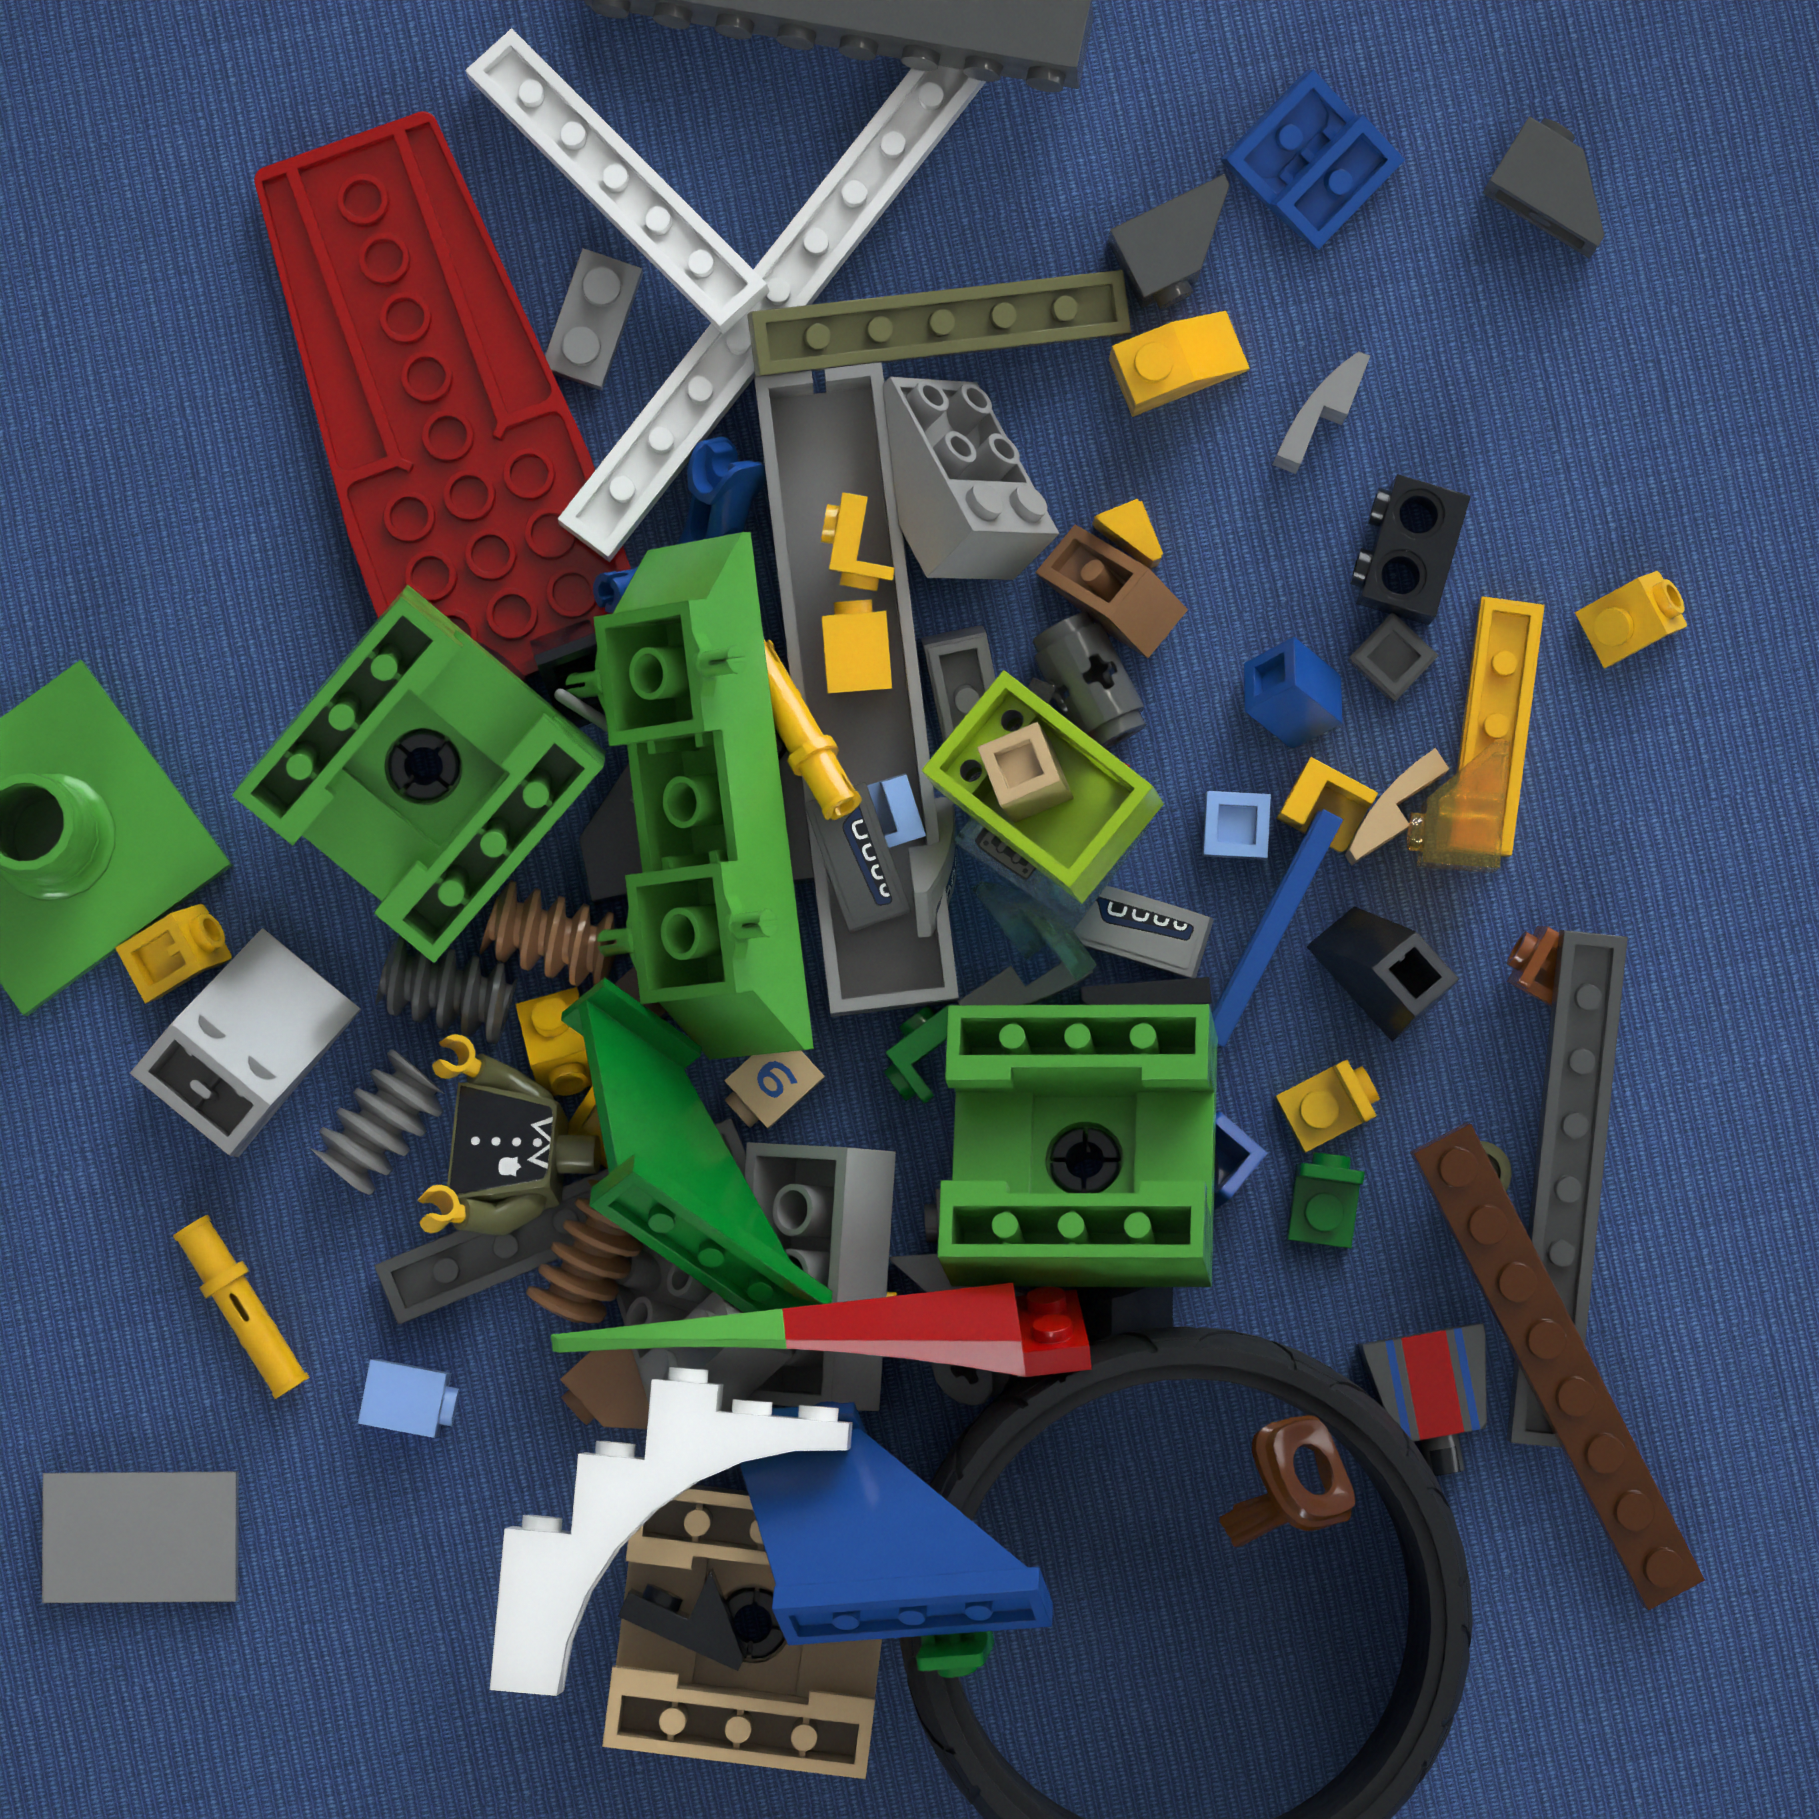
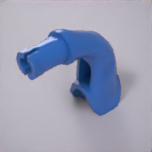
M716 437L700 441L692 452L687 468L688 490L691 492L686 523L676 545L743 532L753 498L758 495L766 480L765 465L759 461L754 462L751 460L739 462L735 445L727 437ZM639 565L634 569L600 573L595 578L593 594L600 608L605 607V611L608 613L614 612Z

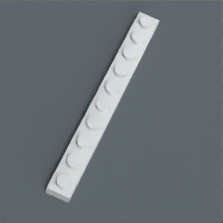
M940 65L935 71H921L911 68L753 269L767 283L770 292L724 334L712 323L709 325L558 517V523L561 527L608 562L613 559L689 462L697 443L707 439L754 379L755 370L747 314L751 311L812 305L986 81L968 77L963 73V69Z

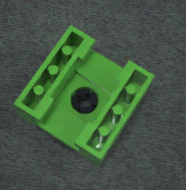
M407 584L241 779L232 796L292 846L301 836L305 837L382 901L376 907L374 914L435 963L604 766L606 751L537 694L525 676L509 660L495 650L473 640ZM438 746L440 748L438 755L442 759L443 769L433 776H421L414 772L408 762L409 751L412 752L419 747L435 750Z
M1209 1004L948 1005L945 1081L948 1088L955 1089L956 1097L952 1180H941L938 1259L951 1286H988L1013 1283L1014 1287H1029L1031 1289L1058 1287L1064 1291L1076 1290L1079 1301H1099L1118 1298L1146 1287H1212L1213 1214L1219 1182L1218 1157L1215 1146L1218 1037ZM1096 1159L1103 1162L1101 1170L1096 1175L1086 1178V1189L1082 1178L1072 1175L1074 1167L1083 1160Z

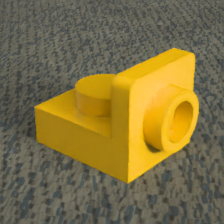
M203 904L172 912L115 947L145 1004L158 1000L200 973L220 966L232 958L225 943V934L220 923L209 914Z
M1347 1059L1274 1096L1303 1153L1376 1117L1371 1104L1380 1100L1376 1088L1364 1067L1360 1066L1353 1070Z

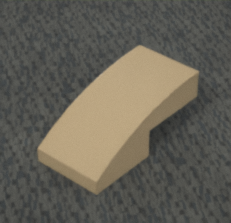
M1436 748L1420 758L1401 774L1364 817L1345 853V857L1351 866L1403 833L1410 826L1398 805L1443 777L1449 770Z

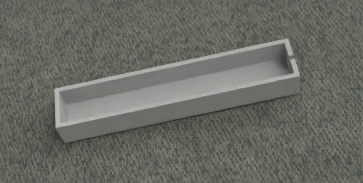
M882 362L824 369L826 392L814 394L812 370L754 377L790 677L801 693L805 704L823 735L832 736L838 746L839 752L836 758L852 786L862 782L869 785L905 773L926 834L925 837L889 848L911 912L850 933L807 814L831 1017L955 1003L959 999L946 888L944 887L936 916L937 928L931 937L918 938L912 896L908 847L932 845L933 843L940 842L933 785L921 771L930 760L903 534L898 520L883 393L884 377ZM842 492L868 497L857 561L895 568L893 581L879 580L877 591L839 585L841 573L829 571L833 544L821 542L827 504L840 506ZM872 599L873 612L886 611L892 689L827 693L821 616L834 615L833 602ZM802 776L806 803L816 798Z

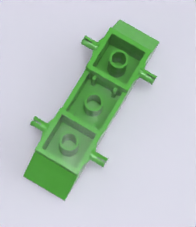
M751 532L735 533L647 550L613 614L593 617L597 642L595 670L572 673L566 680V685L585 684L584 687L566 689L567 692L578 699L598 696L606 716L609 746L627 745L643 872L625 875L629 904L627 928L602 930L598 935L597 942L616 940L617 943L598 946V949L606 957L630 953L631 960L637 971L640 1003L659 1002L685 1033L702 1047V1052L709 1060L814 1049Z

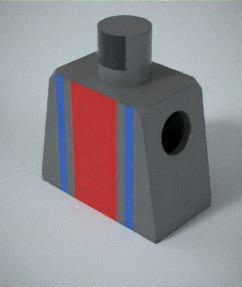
M1471 1323L1357 1344L1359 1356L1376 1402L1392 1416L1413 1442L1420 1440L1423 1457L1434 1475L1441 1476L1464 1471L1458 1433L1484 1429L1487 1423L1484 1323Z

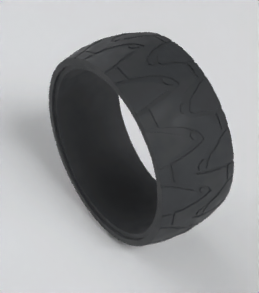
M1190 1326L1148 1328L1126 1332L1121 1335H1112L1090 1342L1092 1370L1021 1377L998 1395L991 1404L987 1405L958 1437L947 1453L946 1458L938 1467L929 1485L971 1521L976 1515L985 1495L1003 1469L1034 1437L1075 1408L1103 1395L1131 1386L1163 1380L1182 1379L1231 1382L1271 1394L1294 1406L1306 1415H1312L1320 1419L1327 1427L1329 1433L1345 1446L1364 1469L1380 1494L1394 1524L1403 1553L1408 1581L1409 1618L1407 1642L1401 1670L1391 1699L1377 1727L1359 1753L1338 1776L1318 1793L1292 1810L1273 1819H1391L1410 1799L1416 1786L1431 1769L1450 1732L1454 1714L1459 1707L1470 1661L1469 1648L1473 1625L1471 1585L1467 1562L1453 1513L1431 1468L1415 1443L1392 1416L1355 1383L1334 1371L1330 1366L1297 1349L1259 1336L1239 1333L1233 1330L1207 1327L1194 1328ZM921 1636L900 1638L908 1687L924 1732L937 1758L955 1786L970 1804L974 1805L977 1812L984 1819H1084L1058 1805L1035 1789L1012 1768L992 1744L977 1720L963 1690L960 1677H941L938 1675L937 1670L918 1671L916 1656L922 1646Z

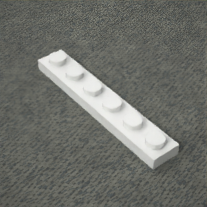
M512 28L465 70L469 80L722 334L727 332L770 292L767 283Z

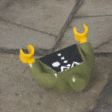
M450 1035L439 1042L442 1047L450 1048L457 1054L458 1065L456 1066L446 1060L438 1059L432 1064L435 1074L440 1078L451 1079L463 1073L467 1075L468 1083L458 1082L447 1186L433 1185L418 1198L420 1203L436 1205L442 1214L429 1213L419 1221L421 1228L425 1232L437 1233L452 1222L457 1230L505 1236L541 1216L544 1209L555 1208L560 1205L564 1173L597 1174L599 1172L601 1162V1142L599 1136L568 1135V1118L559 1102L554 1100L553 1094L512 1066L485 1054H479L475 1057L473 1044L463 1035Z

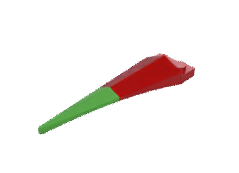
M1013 1283L551 1335L552 1350L558 1353L670 1347L778 1348L905 1358L964 1366L1022 1377L1092 1370L1090 1345L1077 1291H1064L1058 1287H1040L1031 1290L1027 1295L1015 1296Z

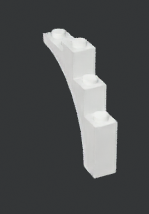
M669 1367L668 1379H652L645 1457H635L636 1444L596 1441L595 1453L584 1452L578 1454L571 1531L562 1530L563 1518L539 1515H523L522 1527L511 1526L504 1529L490 1690L557 1696L564 1691L573 1640L593 1590L621 1547L658 1509L700 1480L745 1461L792 1451L849 1450L851 1448L853 1422L838 1421L839 1408L799 1405L798 1417L772 1415V1402L733 1399L732 1412L721 1411L724 1384L708 1383L709 1370Z

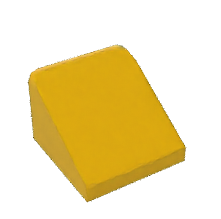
M1135 499L1094 516L1092 525L1100 533L1149 569L1159 566L1163 552L1142 501L1139 502L1138 499Z

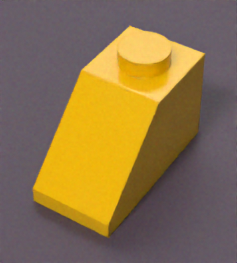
M1226 311L1170 322L1113 345L1109 355V362L1132 417L1247 372L1250 369Z

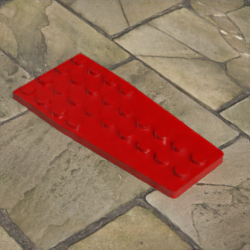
M420 111L259 169L254 178L256 191L348 537L377 618L384 613L408 584L473 640L486 645L509 660L526 679L540 674L530 641L587 619L590 620L595 633L593 617L613 614L606 612L605 607L600 608L596 603L593 594L595 578L600 573L624 571L631 569L623 546L613 559L608 562L558 523V517L595 472V467L436 118L429 112Z

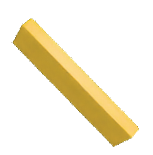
M1481 596L1479 599L1446 849L1504 857L1512 856L1545 605Z

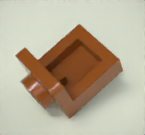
M1537 926L1533 934L1525 931L1515 943L1507 960V965L1514 969L1506 982L1552 1006L1559 932L1548 926Z

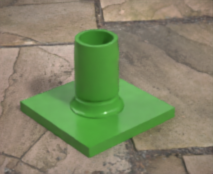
M82 660L76 662L0 718V984L24 1016H29L115 953V947L156 923L234 866Z

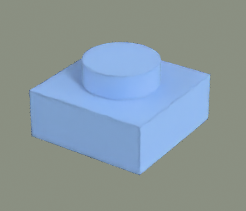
M1207 791L1205 793L1202 856L1266 860L1268 858L1271 794Z

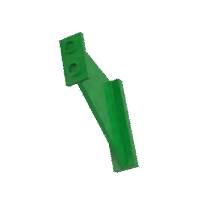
M604 977L565 1009L561 1017V1021L584 1037L609 1171L606 1177L592 1187L589 1206L744 1313L832 1303L833 1291L790 1261L684 1069L701 1056L702 1047Z

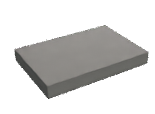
M239 1471L43 1473L42 1603L238 1601Z

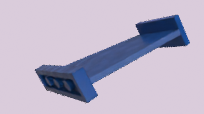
M824 1401L811 1405L839 1408L838 1421L853 1422L851 1448L849 1450L792 1451L740 1463L776 1584L773 1592L772 1611L788 1646L1052 1627L1053 1602L1040 1567H1027L867 1435L854 1402L838 1403ZM772 1407V1415L798 1417L799 1407Z

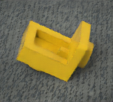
M842 492L840 506L827 504L821 542L833 544L829 571L841 573L839 585L877 591L879 580L893 581L895 568L857 561L868 497Z
M1658 571L1638 577L1574 612L1603 668L1612 666L1654 642L1687 627V623L1682 615L1685 610L1684 602L1679 591L1671 581L1663 579Z
M577 987L515 1004L534 1078L538 1084L549 1090L553 1096L573 1095L586 1087L592 1086L584 1037L561 1021L562 1012L580 998Z

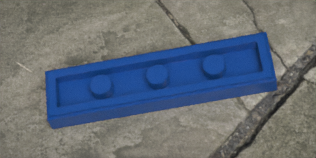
M1325 809L1315 813L1211 1012L1218 1037V1046L1225 1047L1344 820Z

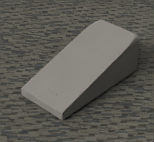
M974 626L921 638L943 743L996 680L987 634L983 626Z

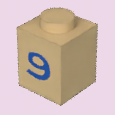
M802 1051L752 1055L724 1080L733 1090L724 1100L749 1128L760 1120L769 1130L823 1081L825 1076Z

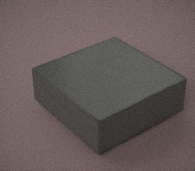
M1392 612L1347 661L1394 703L1439 655Z

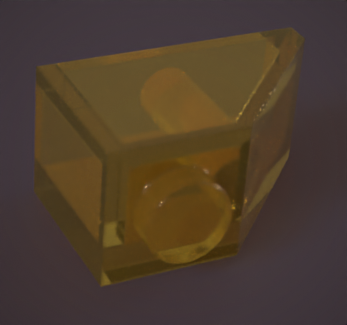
M1495 740L1422 803L1421 813H1410L1407 850L1418 851L1417 867L1494 873L1500 869L1510 740Z

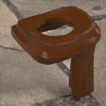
M1312 1415L1291 1417L1270 1423L1257 1431L1252 1439V1455L1268 1493L1234 1504L1233 1510L1219 1517V1523L1231 1538L1233 1546L1242 1547L1265 1533L1287 1523L1297 1529L1315 1531L1337 1523L1346 1522L1350 1519L1351 1509L1355 1505L1353 1487L1333 1438L1327 1427L1318 1417ZM1298 1447H1307L1314 1451L1318 1472L1325 1488V1492L1322 1495H1315L1307 1491L1298 1480L1293 1465L1294 1454Z

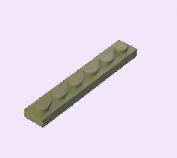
M1123 270L751 311L747 314L755 377L1125 336L1131 333Z

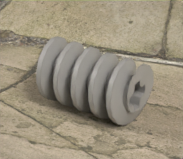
M392 1049L387 1053V1056L396 1072L391 1075L373 1069L370 1075L379 1091L373 1094L356 1088L353 1095L361 1108L360 1113L357 1114L340 1107L336 1114L345 1130L339 1133L322 1127L319 1133L328 1149L323 1153L310 1148L351 1186L368 1195H371L376 1190L368 1174L369 1169L384 1175H389L393 1171L384 1152L388 1150L405 1156L410 1151L401 1134L404 1130L420 1137L427 1132L418 1113L422 1111L440 1117L444 1112L435 1094L437 1091L445 1093L407 1059Z

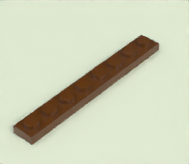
M1465 1122L1412 1150L1410 1154L1642 1606L1649 1611L1705 1581L1472 1124Z

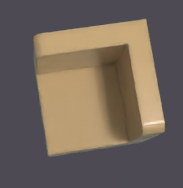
M1038 722L977 747L998 802L1013 822H1018L1073 799L1051 740Z

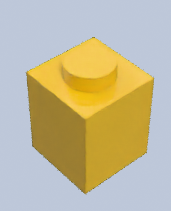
M872 599L833 602L834 615L821 616L827 693L892 689L886 611L873 612Z

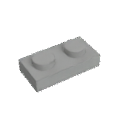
M582 248L545 355L553 375L603 391L643 276L642 268Z

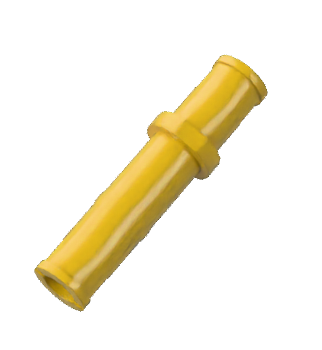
M764 639L774 727L790 753L787 762L794 775L804 777L826 820L830 818L836 820L844 817L859 806L862 798L858 791H855L836 758L839 749L832 736L823 735L805 704L801 693L796 688L778 657L772 641L768 640L766 642Z
M205 1215L174 1234L173 1238L175 1241H178L204 1284L199 1287L206 1299L211 1296L213 1297L238 1337L240 1344L246 1350L272 1391V1396L274 1399H277L310 1377L300 1366L278 1330L277 1325L271 1319L244 1276L249 1272L243 1261L236 1263L211 1224L210 1217Z

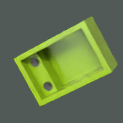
M1005 670L1001 672L921 770L935 789L1081 904H1083L1164 805L1155 788ZM1018 722H1023L1019 729L1038 722L1051 740L1073 799L1018 822H1013L998 802L977 747L1012 733L1010 731L1011 727ZM982 772L977 780L969 782L970 777L974 773Z

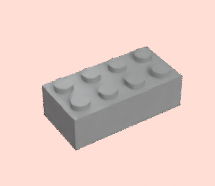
M747 1142L745 1180L790 1261L833 1291L832 1303L886 1297L896 1152L848 1147ZM790 1349L792 1357L745 1399L772 1402V1405L799 1407V1405L811 1406L824 1401L838 1403L854 1402L858 1411H879L883 1356Z

